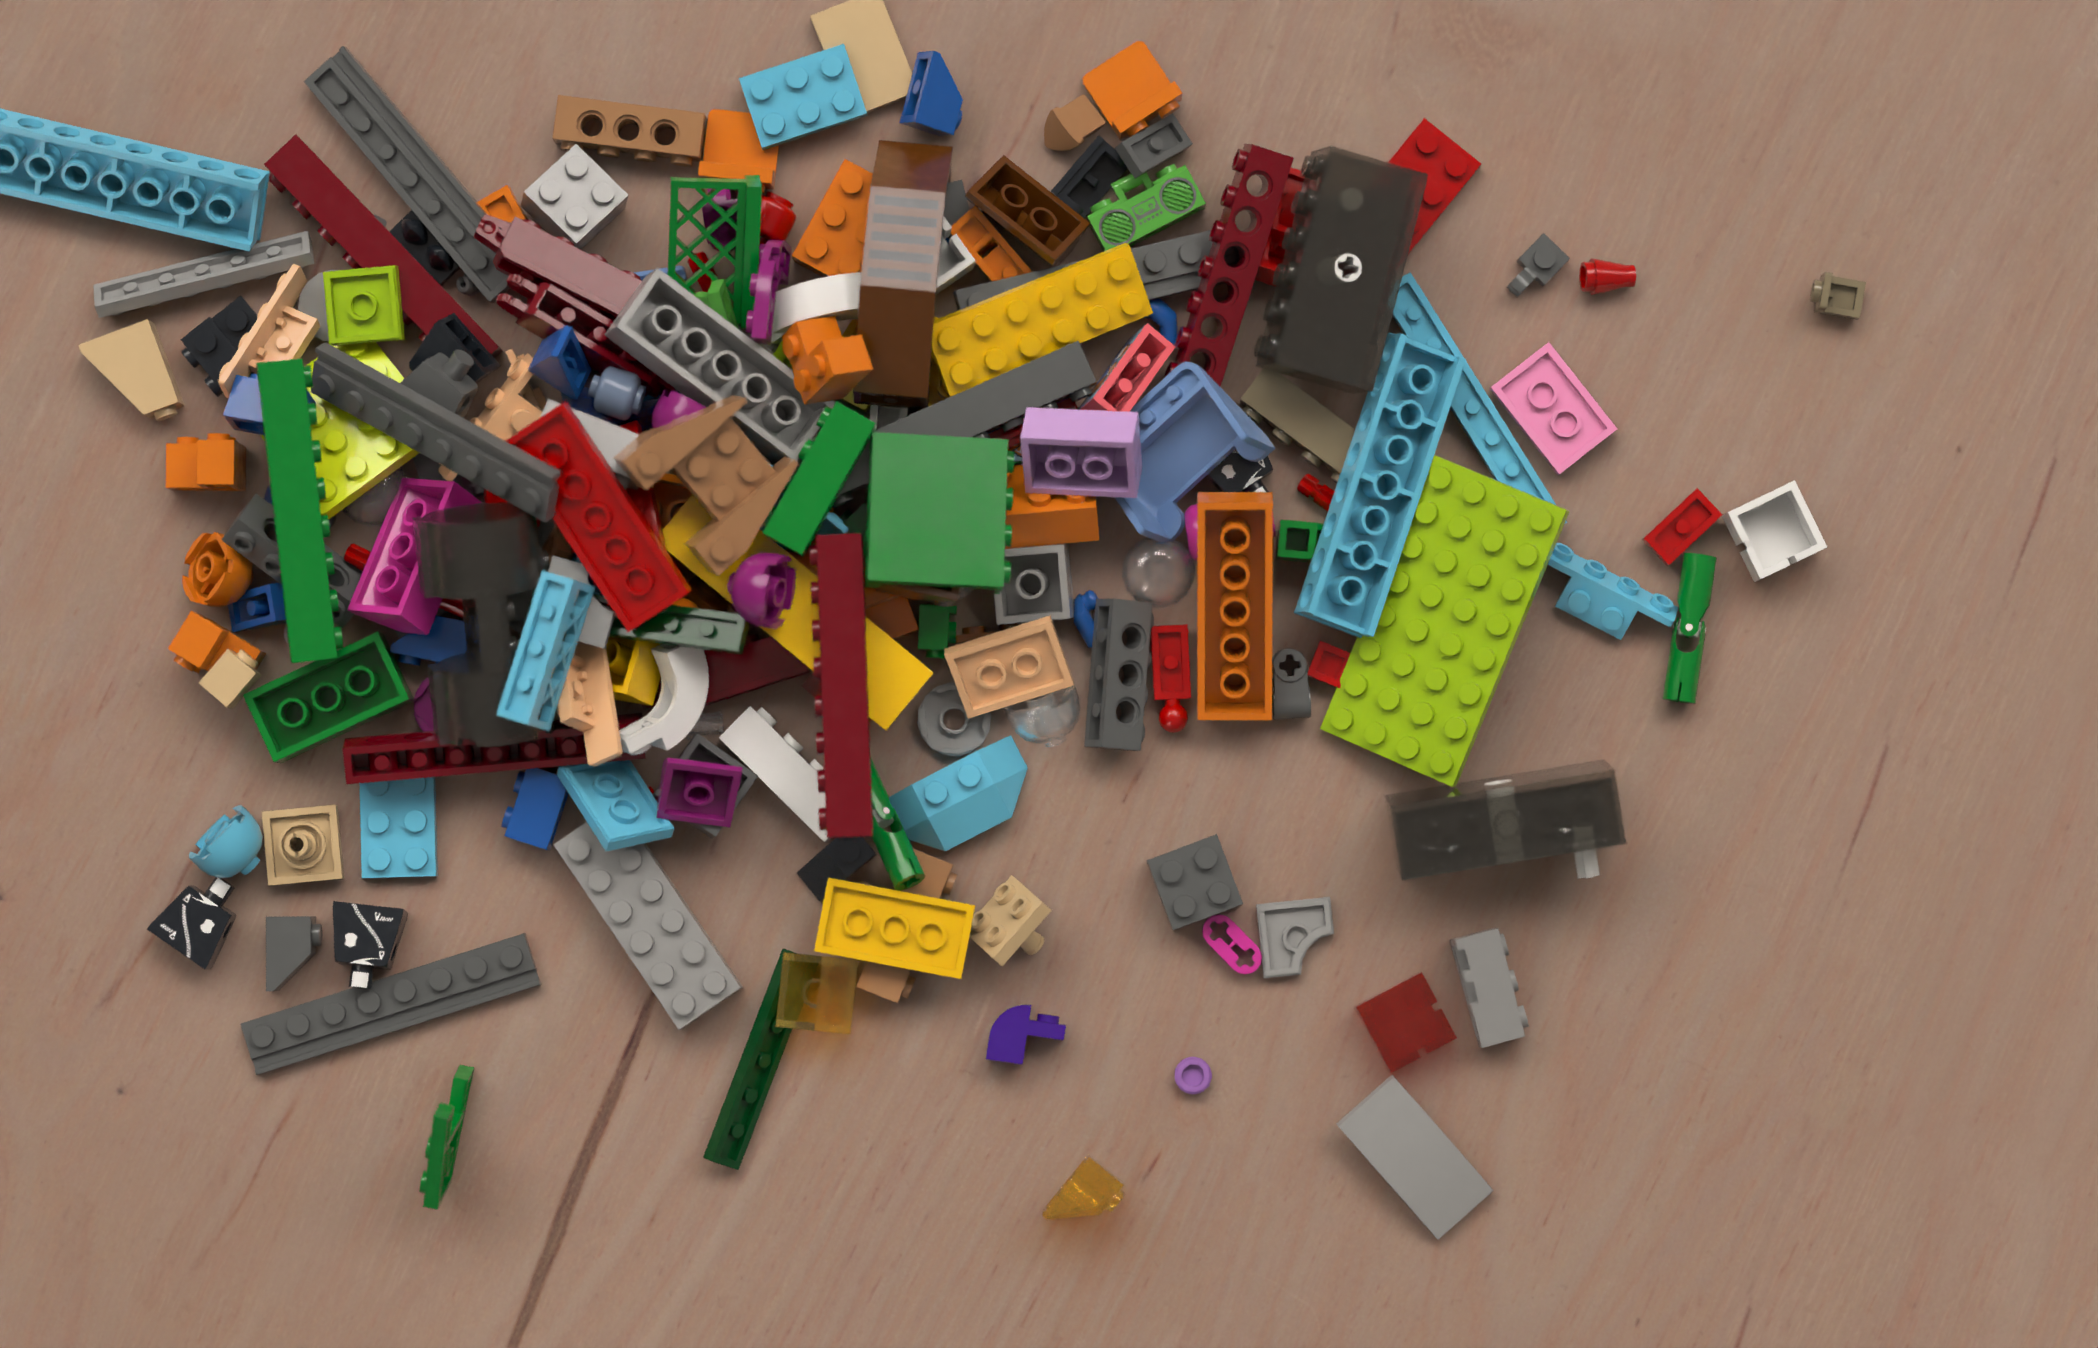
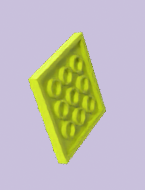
M376 342L333 346L399 383L404 380V377ZM317 357L316 359H314L313 361H311L309 364H307V365H310V366H311L312 375H313L314 361H316V360L318 359V357ZM306 388L316 402L317 425L311 426L312 441L319 440L322 462L315 463L316 477L324 478L326 500H319L321 515H328V519H330L418 455L419 452L311 393V388Z

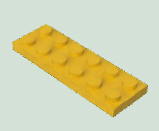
M1127 243L1121 244L934 320L931 353L946 394L953 396L1078 340L1079 343H1082L1153 314L1130 245Z

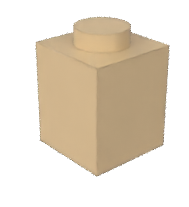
M227 649L199 684L226 707L233 709L243 698V694L250 690L262 674L254 669L258 662L241 649L238 653Z

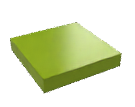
M397 265L323 272L330 345L340 346L405 340L399 269Z

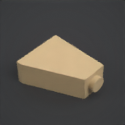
M149 319L78 345L81 353L148 418L155 417L156 421L165 420L177 415V408L185 406L156 326Z

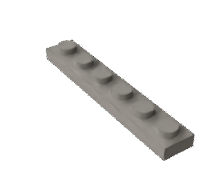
M304 231L254 244L250 252L233 249L94 284L95 309L99 318L109 315H120L129 310L145 306H156L165 301L181 297H191L200 292L216 288H227L233 284L252 279H263L272 274L288 271L293 264L303 268L314 264L312 240L309 232Z

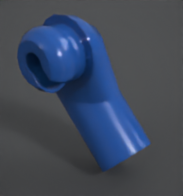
M1161 298L1149 301L1153 314L1143 318L1152 319L1159 325V333L1175 346L1178 335L1175 311Z
M1088 590L1083 595L1079 593L1074 599V624L1088 648L1092 647L1094 630L1091 611L1095 610L1096 599H1099L1092 590Z

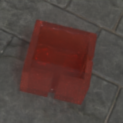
M1417 972L1353 1006L1387 1071L1390 1073L1421 1058L1418 1050L1422 1049L1424 1053L1428 1054L1457 1038L1442 1009L1436 1008L1433 1010L1431 1005L1438 1001L1422 972Z

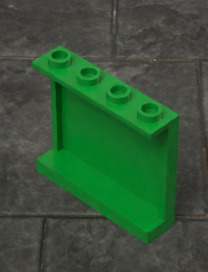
M872 433L869 447L865 588H880L881 584L994 589V594L1001 593L1004 584L1010 583L1011 562L1004 561L1005 547H1011L1012 525L1006 524V510H1012L1013 488H1007V473L1013 474L1014 451H1008V439Z

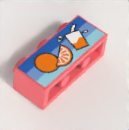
M1147 323L1127 340L1096 386L1092 389L1093 394L1086 397L1078 410L1130 412L1175 346Z

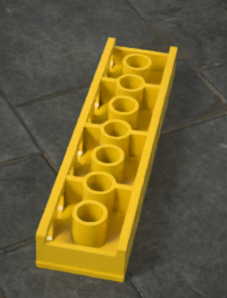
M691 495L662 530L666 551L731 604L732 598L727 588L730 575L736 572L739 565L745 559L757 553H774L791 557L792 561L787 562L788 567L795 568L796 587L790 610H782L779 618L785 619V621L779 628L759 627L814 672L813 658L820 657V642H813L812 619H819V604H812L811 582H818V577L776 542L766 537L760 529L748 550L719 576L708 572L684 544L712 520L711 516L696 498ZM866 617L869 718L886 731L934 672Z

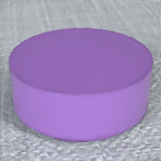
M1187 1057L1176 1066L1174 1078L1177 1086L1182 1091L1188 1094H1198L1207 1089L1211 1082L1212 1073L1209 1065L1203 1059Z

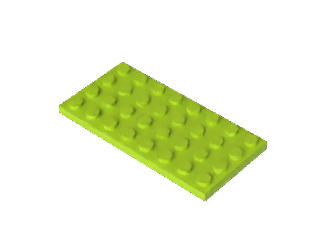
M1434 455L1374 637H1357L1340 678L1341 689L1336 688L1320 729L1451 787H1456L1570 511Z

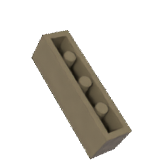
M1266 364L1239 401L1244 406L1243 411L1256 424H1260L1263 420L1274 428L1271 434L1286 446L1293 442L1304 450L1301 457L1311 465L1319 468L1322 464L1331 470L1333 474L1330 478L1338 483L1355 428Z

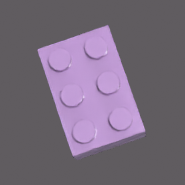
M1026 408L1020 437L1025 493L1137 498L1142 472L1138 412Z

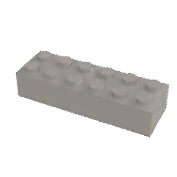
M659 268L645 276L604 334L684 396L705 407H709L708 405L732 395L745 398L747 403L733 414L731 418L757 450L775 464L784 456L797 461L805 442L808 439L812 440L820 428L816 424L825 407L833 408L835 402L832 400L804 405L801 394L794 385L793 370Z
M586 822L554 844L556 850L679 1030L685 1028L743 988L646 843L606 852Z

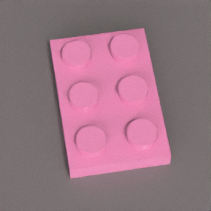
M1549 342L1490 388L1557 475H1560L1617 430L1613 422Z

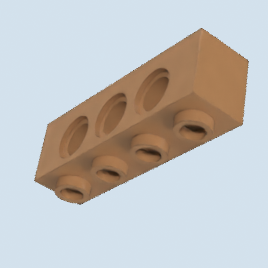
M558 95L552 139L555 144L561 145L560 150L566 152L577 144L582 150L583 148L598 149L597 154L600 156L618 158L619 153L622 152L634 154V159L639 161L656 162V157L671 158L670 163L673 165L691 167L693 161H702L707 117L705 113ZM589 120H600L603 123V128L598 135L587 136L584 134V125ZM627 124H635L639 127V134L632 141H625L620 138V131ZM670 128L676 132V138L670 145H660L657 143V134L662 129Z

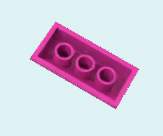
M401 478L347 610L399 632L428 635L482 502L454 481Z

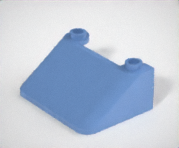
M1184 362L1173 369L1131 409L1130 412H1138L1142 456L1141 478L1137 498L1115 497V499L1139 534L1170 545L1181 534L1185 525L1184 513L1176 504L1183 496L1235 449L1243 458L1257 462L1267 457L1275 447L1266 434L1199 365L1192 362Z

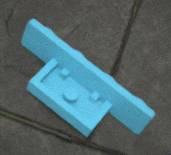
M1556 543L1548 565L1565 573L1570 578L1560 594L1555 607L1620 640L1623 638L1637 611L1668 627L1672 626L1678 607L1668 597L1658 593L1652 594L1641 588L1635 580L1624 576L1619 577L1607 571L1606 567L1600 562L1586 560L1574 554L1573 550L1567 545Z

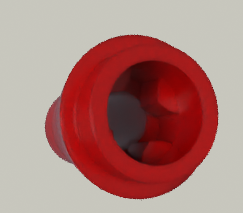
M1591 258L1589 262H1582L1580 266L1579 282L1581 290L1595 295L1625 287H1634L1636 284L1635 266Z

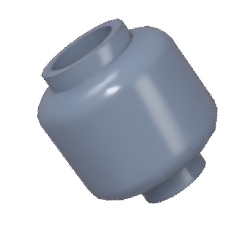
M607 367L601 376L594 375L588 396L594 398V409L597 412L617 419L627 420L632 414H639L644 401L646 386L641 385V379L635 373L615 367Z

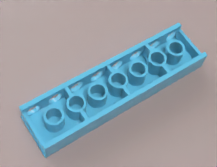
M0 109V194L250 252L257 240L261 239L270 171Z
M1387 333L1294 611L1295 614L1359 638L1362 636L1374 637L1466 361L1465 358L1455 357L1410 339L1402 333Z

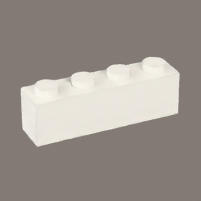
M749 706L719 739L826 843L830 839L827 838L826 830H819V808H826L825 793H818L817 770H824V768L815 759L808 763L799 754L803 747L789 733L782 737L773 728L777 721L763 707L756 712Z

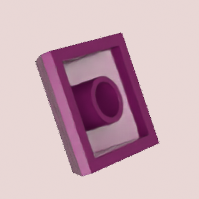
M667 757L663 760L656 818L731 827L742 767Z

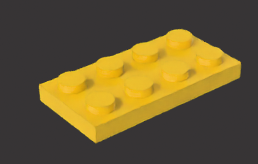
M828 878L814 951L962 979L975 905Z

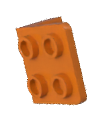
M1142 41L1134 42L1083 77V85L1119 140L1127 135L1132 137L1149 127L1147 122L1158 115L1161 118L1167 117L1180 107L1178 102L1182 100L1183 93L1176 82L1173 81L1171 83L1146 44Z
M713 109L708 114L703 161H699L698 177L744 179L745 175H759L762 194L765 193V189L774 190L779 145L762 150L750 113Z

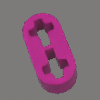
M1218 914L1209 917L1205 921L1202 928L1203 938L1233 970L1241 974H1250L1258 969L1262 960L1261 951L1230 918ZM1212 922L1217 924L1227 923L1228 927L1225 932L1233 940L1229 945L1221 938L1215 940L1210 938L1209 935L1212 933L1210 924ZM1235 944L1244 951L1249 948L1254 951L1251 957L1254 964L1251 967L1246 964L1241 967L1237 966L1235 962L1239 957L1231 949Z

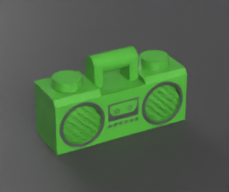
M1171 164L1155 174L1157 180L1151 182L1146 172L1136 179L1132 174H1129L1110 184L1118 200L1112 203L1110 198L1098 202L1090 208L1092 214L1087 216V221L1090 223L1089 226L1103 252L1124 243L1129 244L1131 248L1205 209L1206 202L1186 165L1177 169L1175 164ZM1142 184L1144 185L1145 191L1127 199L1124 193Z

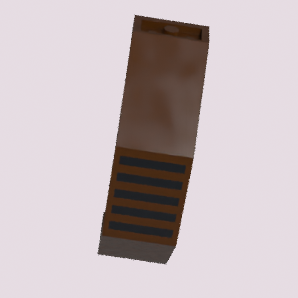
M879 140L870 186L857 335H862L873 369L853 388V401L856 404L912 409L928 407L936 288L948 183L951 182L952 146Z

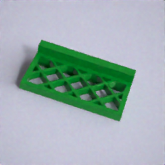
M745 175L744 179L671 177L667 275L694 295L697 292L691 285L705 273L713 281L719 280L710 268L725 256L734 265V272L725 279L730 299L733 301V310L737 324H740L741 328H746L747 313L749 310L754 311L755 296H750L751 275L758 274L762 199L760 176ZM695 188L703 198L687 210L678 201V189ZM704 189H712V190L707 193ZM722 189H737V202L726 211L713 199ZM706 203H709L721 215L708 228H705L693 216ZM679 209L684 215L677 220ZM737 211L735 222L730 216ZM687 220H690L701 234L686 246L677 237V229ZM727 221L736 230V237L723 246L711 233ZM707 238L719 252L704 264L692 250ZM676 244L682 249V251L677 255ZM734 247L735 258L729 253V251L732 250ZM688 255L700 269L685 281L675 269L676 265ZM734 282L733 292H732V291L728 288V286H729L731 283Z

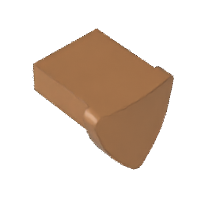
M1085 94L1062 108L1055 107L1049 112L1044 127V141L1047 148L1061 151L1073 149L1082 144L1085 138L1097 132L1105 125V120Z

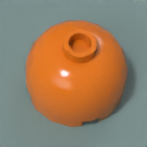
M217 532L201 534L192 543L186 554L184 563L189 564L190 567L188 576L182 575V584L185 594L191 602L211 607H223L237 602L252 583V562L221 539L224 534Z

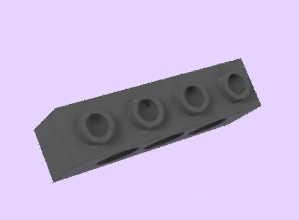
M255 494L236 517L221 540L281 583L273 507L258 494ZM324 544L325 553L332 552L335 574L328 575L329 589L337 590L339 611L332 612L333 622L343 628L354 615L347 609L362 571L346 562L342 556Z
M1115 598L1096 599L1084 747L1141 751V743L1145 737L1143 717L1144 706L1148 700L1146 679L1147 669L1151 663L1149 641L1151 628L1154 625L1153 603ZM1124 631L1127 635V643L1125 646L1122 642V634ZM1121 668L1124 671V680L1122 683L1119 679V671ZM1118 705L1121 708V717L1119 720L1116 716V708Z

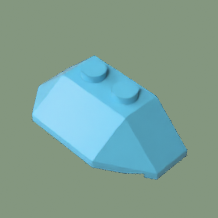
M1010 735L911 784L890 796L889 801L895 809L909 840L948 851L1012 818L1028 767Z

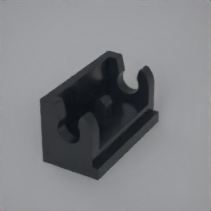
M1098 135L1055 185L1051 193L1085 219L1091 212L1090 208L1100 202L1111 189L1110 184L1117 181L1128 168L1118 152Z

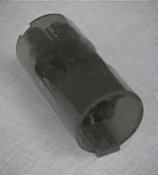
M509 502L461 505L433 511L422 517H413L420 592L425 598L461 599L467 653L446 658L436 664L427 665L435 739L440 745L463 744V739H469L470 742L477 743V747L511 745L538 739V731L544 729L496 715L518 648L516 637L511 636L509 630V622L515 620L513 601L512 599H507V595L536 588L542 570L548 572L550 567L547 550H542V547L539 545L537 518ZM542 704V707H541V710H540V713H539V716H538V719H537V720H539V717H540V714H541V711H542V708H543V705H544V704ZM555 715L550 731L545 730V733L552 734L556 730Z

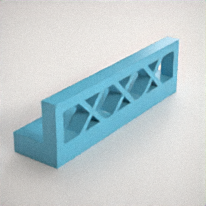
M542 570L496 715L550 731L595 587ZM578 590H580V591H579V594H578V598H577L576 604H575V606H574V603H575V599H576ZM542 704H544V705H543V708H542V711H541V714H540V717H539V720H537V719H538V716H539V713H540V710H541V707H542Z

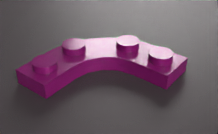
M770 239L766 244L760 245L758 274L751 275L750 296H755L754 311L749 310L747 313L746 331L751 333V338L757 344L771 345L778 285H788L792 248L784 240Z

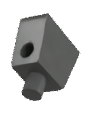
M459 349L455 350L450 358L439 352L426 359L400 382L402 385L462 418L465 417L478 391L477 383L466 374L474 364V361L468 353Z

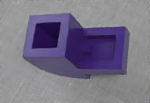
M1029 1004L1011 1007L996 1019L991 1028L986 1059L1023 1064L1027 1035L1064 1040L1066 1025L1059 1024L1060 1016L1038 1013L1037 1020H1030L1031 1005Z

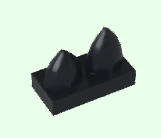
M412 210L389 231L441 286L460 269V266Z

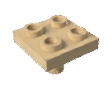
M338 805L262 812L268 886L344 879Z
M1011 875L1005 883L996 889L994 896L986 905L974 914L970 938L997 963L1003 966L1019 947L1028 955H1033L1041 949L1044 937L1037 933L1035 929L1052 910Z

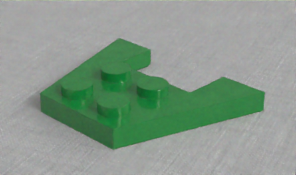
M459 1065L453 1077L449 1104L440 1103L433 1115L431 1136L428 1138L425 1158H428L427 1171H423L419 1193H424L423 1207L438 1210L451 1184L475 1067Z

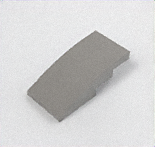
M1393 1075L1388 1077L1337 1123V1126L1438 1240L1494 1191Z

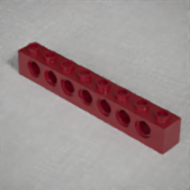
M1244 144L1243 150H1237L1232 163V170L1236 171L1232 184L1226 185L1221 197L1220 204L1224 206L1220 221L1215 220L1210 231L1209 241L1213 242L1209 256L1205 255L1202 258L1198 269V277H1201L1198 291H1193L1188 300L1186 311L1190 313L1186 327L1182 326L1176 338L1175 347L1179 348L1175 363H1169L1164 378L1179 364L1190 362L1191 357L1195 353L1201 352L1206 360L1203 370L1221 387L1292 166L1293 157L1254 144ZM1256 174L1262 181V188L1258 194L1253 196L1247 190V181ZM1246 210L1250 215L1251 222L1246 230L1240 231L1236 226L1235 219L1239 212ZM1230 246H1235L1239 251V260L1233 266H1228L1224 260V253ZM1223 281L1228 287V294L1224 300L1217 302L1213 297V288L1218 282ZM1208 317H1213L1217 323V329L1212 336L1205 337L1201 331L1202 322Z
M642 713L617 715L619 730L643 718ZM553 720L550 731L517 723L345 738L342 748L346 785L588 764L583 732L561 723L560 720ZM623 752L621 756L607 762L646 759V752L637 755Z

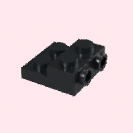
M241 295L213 318L208 317L181 339L186 346L181 353L194 368L199 365L204 368L209 375L204 381L217 397L223 394L218 383L222 367L231 361L238 350L240 339L251 330L258 316Z

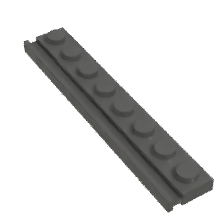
M342 46L334 57H330L304 83L487 300L494 303L499 293H505L510 288L506 281L509 276L496 270L493 262L496 253L473 238L482 217L487 213L349 49Z
M1211 230L1131 249L1149 301L1198 290L1201 277H1198V269L1202 258L1205 255L1209 256L1213 242L1209 241ZM1230 246L1224 253V260L1228 266L1235 265L1239 260V251L1235 246ZM1077 262L955 290L953 295L957 310L959 311ZM1220 281L1216 285L1223 284L1225 282Z
M324 342L315 348L318 359L314 361L311 393L543 522L554 517L559 488L556 481L561 475L559 470L332 345Z
M526 933L372 981L371 989L350 988L241 1023V1028L250 1057L254 1063L255 1073L259 1075L541 985V981L538 977Z

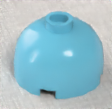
M242 805L232 808L238 814L231 819L224 814L202 835L195 844L200 848L197 854L189 853V859L210 876L229 878L239 872L247 875L260 862L256 855L262 847V832L258 822Z

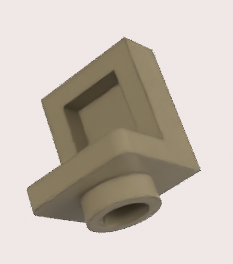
M1824 272L1820 276V280L1813 281L1810 301L1816 302L1814 312L1858 320L1861 314L1866 282L1833 276V273Z

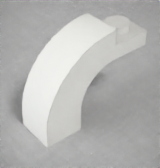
M861 272L818 278L778 291L776 294L771 344H780L784 333L796 321L835 316L837 321L858 319Z
M660 644L651 649L661 675V693L656 705L645 717L619 730L623 752L637 755L650 749L651 745L669 750L683 740L692 730L703 711L708 693V666L703 649Z

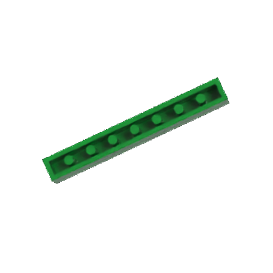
M303 358L256 363L290 661L298 663L337 658L336 649H343L341 626L334 627L332 612L339 611L337 590H330L328 575L335 574L333 554L332 552L325 553L324 538L330 537L328 515H321L319 500H326L324 478H317L315 463L322 462L320 442L319 440L312 441L311 426L317 425L315 402L308 403L306 388L313 387L311 366H304Z

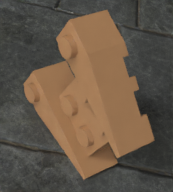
M736 395L708 405L709 407L692 414L673 420V422L656 429L653 428L641 433L613 457L633 483L645 490L651 487L670 469L676 474L712 518L711 521L684 544L708 572L717 576L748 550L798 465L795 459L784 456L771 467L731 418L733 414L747 403L745 398Z

